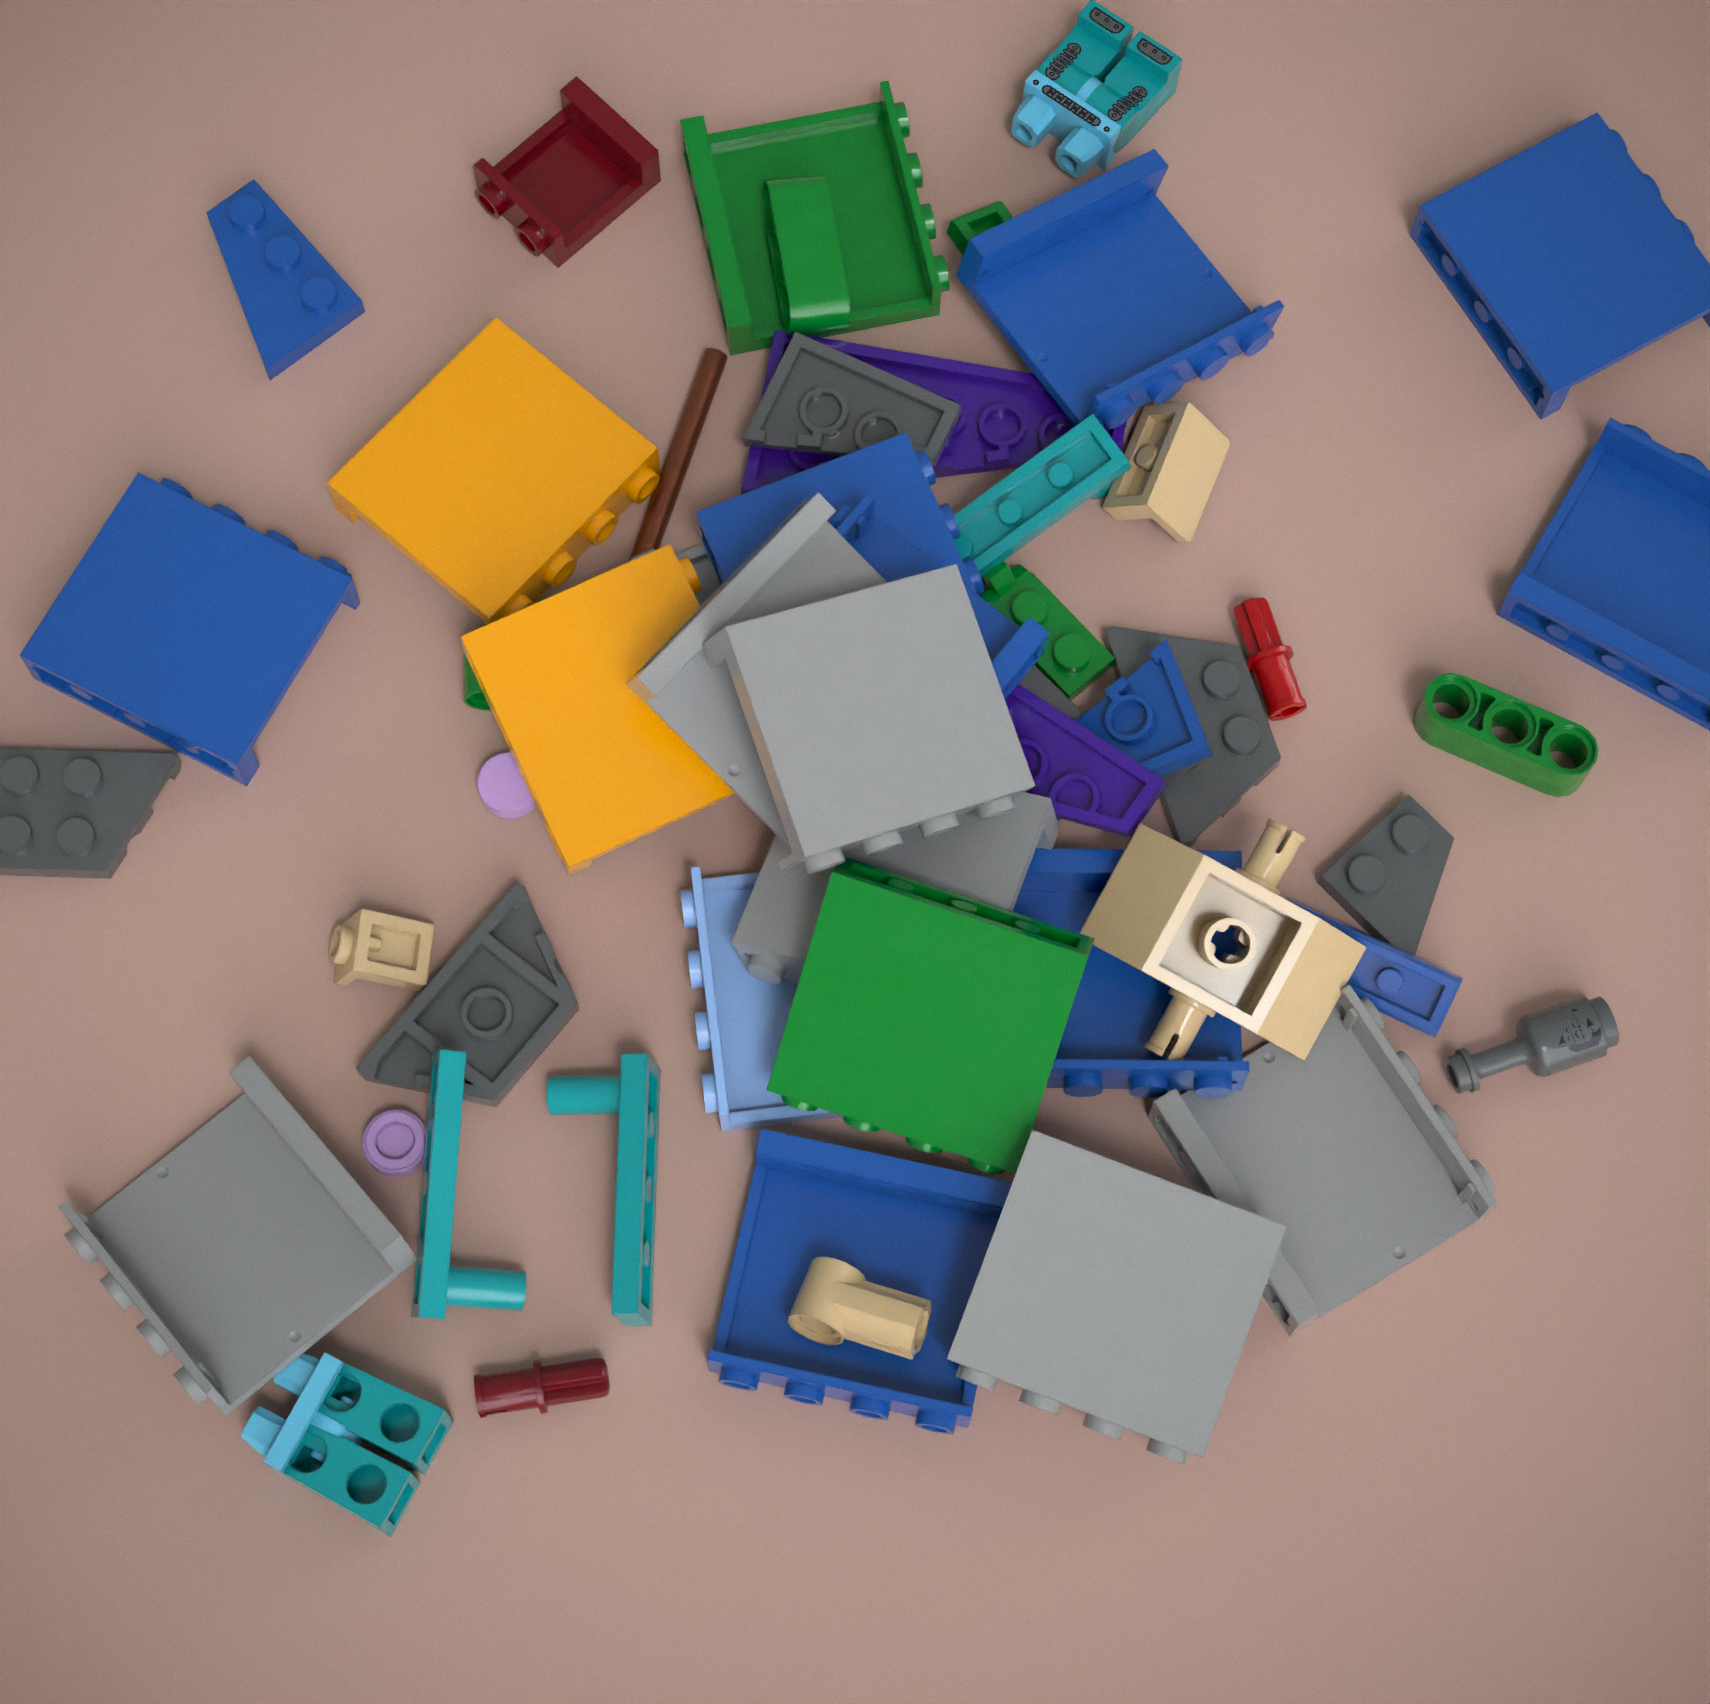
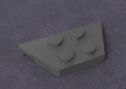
M1115 626L1104 629L1103 641L1106 649L1115 658L1113 669L1117 679L1121 676L1127 679L1151 659L1149 653L1165 639H1167L1176 657L1213 752L1211 757L1161 777L1167 786L1159 798L1173 838L1188 847H1192L1196 843L1197 838L1220 816L1224 817L1233 809L1252 786H1257L1278 767L1281 760L1241 647Z
M0 748V875L111 879L127 855L128 843L135 835L141 833L154 813L151 806L169 778L175 780L181 771V760L177 753Z
M518 882L515 883L360 1062L356 1070L363 1079L429 1093L432 1054L440 1049L466 1051L463 1101L497 1107L579 1011L578 1002L566 976L562 972L555 952L538 920L524 886Z

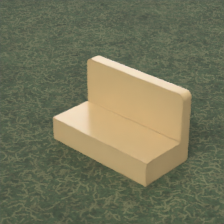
M1189 401L1144 406L1124 454L1129 460L1131 468L1113 481L1102 508L1116 521L1153 519L1176 541L1190 542L1230 447L1229 439Z

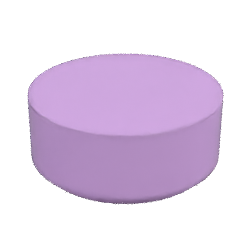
M511 752L495 755L482 766L478 775L477 786L481 801L488 811L501 818L514 819L528 814L536 807Z
M385 1111L377 1115L366 1127L363 1135L365 1156L370 1165L383 1176L389 1178L408 1177L416 1173L424 1165L426 1128L417 1116L408 1111Z

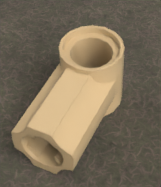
M817 1257L811 1262L788 1317V1323L798 1334L820 1344L839 1345L843 1343L844 1339L912 1360L915 1354L920 1352L926 1337L932 1309L930 1300L868 1282L858 1269L838 1259Z

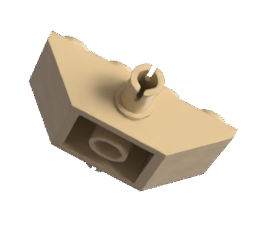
M1268 819L1267 826L1243 870L1236 867L1235 871L1139 823L1079 932L1080 934L1095 938L1093 945L1171 987L1168 994L1172 995L1173 998L1150 1040L1144 1045L1145 1048L1162 1057L1172 1036L1175 1034L1163 1056L1167 1060H1183L1207 1015L1213 1018L1218 1013L1305 1061L1338 1001L1341 990L1345 988L1367 948L1321 918L1280 896L1282 892L1277 887L1300 845L1304 843L1306 838L1294 830H1287L1275 851L1287 829V826L1275 820ZM1231 925L1235 928L1232 939L1240 944L1238 951L1235 955L1223 953L1217 959L1214 956L1216 946L1211 942L1212 936L1216 931L1225 932Z

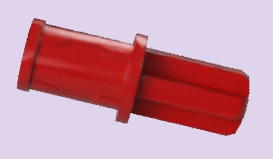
M1264 597L1244 600L1243 603L1234 608L1233 615L1249 657L1246 660L1249 672H1253L1256 676L1268 709L1269 719L1277 721L1295 716L1307 708V704L1301 695L1290 663V659L1294 654L1290 646L1283 644L1269 602Z

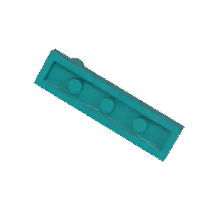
M1094 414L1084 419L954 515L960 532V538L954 540L960 556L963 561L971 558L981 577L1086 500H1096L1107 496L1113 481L1131 468L1129 460Z
M440 1049L432 1054L416 1252L418 1260H416L411 1314V1317L445 1319L446 1306L522 1311L525 1303V1271L450 1266L466 1051Z
M647 1053L621 1054L620 1075L550 1076L547 1083V1106L550 1115L619 1114L611 1314L625 1326H652L661 1070Z

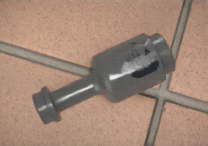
M1579 996L1521 1017L1516 1024L1517 1037L1514 1040L1472 1055L1465 1048L1457 1049L1455 1054L1445 1057L1444 1064L1454 1090L1458 1094L1468 1090L1472 1093L1480 1089V1079L1520 1065H1528L1536 1076L1546 1077L1604 1057L1607 1054V1048L1618 1045L1619 1032L1613 1013L1602 997L1599 996L1588 1000L1585 996Z

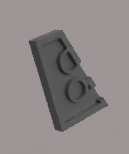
M795 332L742 441L744 446L844 456L907 432L914 451L924 449L932 466H936L962 410L960 404Z

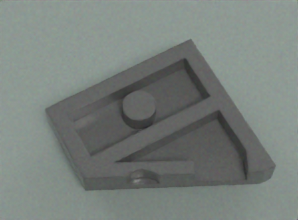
M1408 795L1320 876L1318 884L1369 935L1415 955L1454 837Z

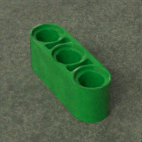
M825 175L764 180L762 188L763 214L786 335H794L795 332L810 334L848 330L850 324L848 287Z
M1455 673L1441 674L1431 680L1420 699L1413 719L1415 731L1422 740L1431 746L1546 795L1561 797L1575 792L1597 761L1599 750L1596 739L1583 726ZM1444 702L1452 705L1458 711L1460 718L1449 719L1441 716L1435 710L1433 704ZM1504 727L1509 729L1517 737L1518 743L1508 744L1500 741L1493 734L1492 728ZM1559 751L1566 753L1574 760L1576 768L1567 769L1559 766L1552 759L1550 752Z

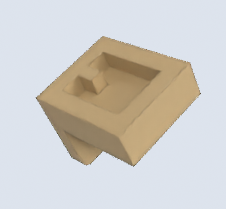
M360 909L343 922L342 926L338 925L332 934L328 959L330 963L336 964L333 982L347 986L356 979H362L413 991L421 990L427 986L434 924Z

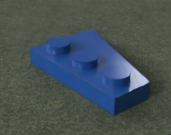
M254 179L206 212L269 380H272L365 313L362 300Z
M1167 639L1149 653L1151 659L1127 679L1121 676L1104 691L1107 695L1079 719L1071 718L1160 778L1213 756L1176 657Z

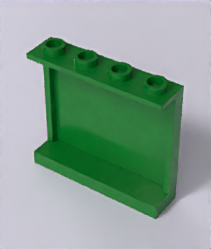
M889 81L880 82L879 102L717 133H707L703 115L680 120L682 151L730 356L772 348L775 330L785 331L763 214V182L769 179L825 175L829 188L848 287L850 324L846 331L803 335L824 338L940 315L941 292L948 291L950 288L947 265L943 255H933L930 243L931 239H936L933 211L930 203L920 205L917 188L923 187L921 165L916 152L907 154L903 138L910 136L908 115L904 102L894 103Z
M845 857L846 861L836 865L831 873L766 1090L781 1095L782 1101L793 1108L804 1111H816L818 1108L842 1115L844 1122L856 1129L867 1132H877L883 1129L904 1136L905 1141L909 1145L921 1151L939 1153L942 1150H946L967 1157L968 1163L981 1171L1001 1174L1006 1170L1016 1174L1029 1140L1095 938Z

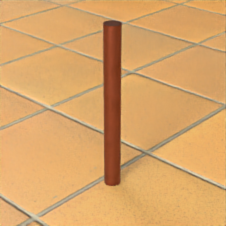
M707 348L704 352L661 470L660 481L652 495L629 562L632 561L631 558L653 548L655 550L660 548L728 359L727 355L718 349Z

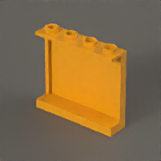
M495 317L327 482L337 511L352 523L360 517L482 619L485 625H488L535 604L550 586L556 589L563 585L574 572L577 566V559L592 544L599 546L612 535L618 525V517L633 502L640 504L654 492L660 481L658 448Z
M671 544L461 636L464 654L568 876L591 866L593 859L736 795L625 684L700 607L694 595L702 591L697 573L688 557L680 560L677 559Z

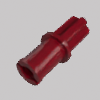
M602 1358L542 1366L541 1360H534L533 1368L488 1375H474V1388L478 1414L480 1418H486L488 1415L539 1408L540 1414L548 1413V1406L603 1398L609 1394L610 1381L607 1365Z

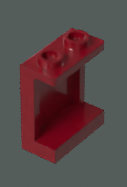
M577 76L560 90L562 110L494 167L484 158H481L473 165L477 186L474 194L483 209L495 219L503 216L515 228L519 241L531 254L537 257L543 254L557 268L569 260L661 181L658 149Z

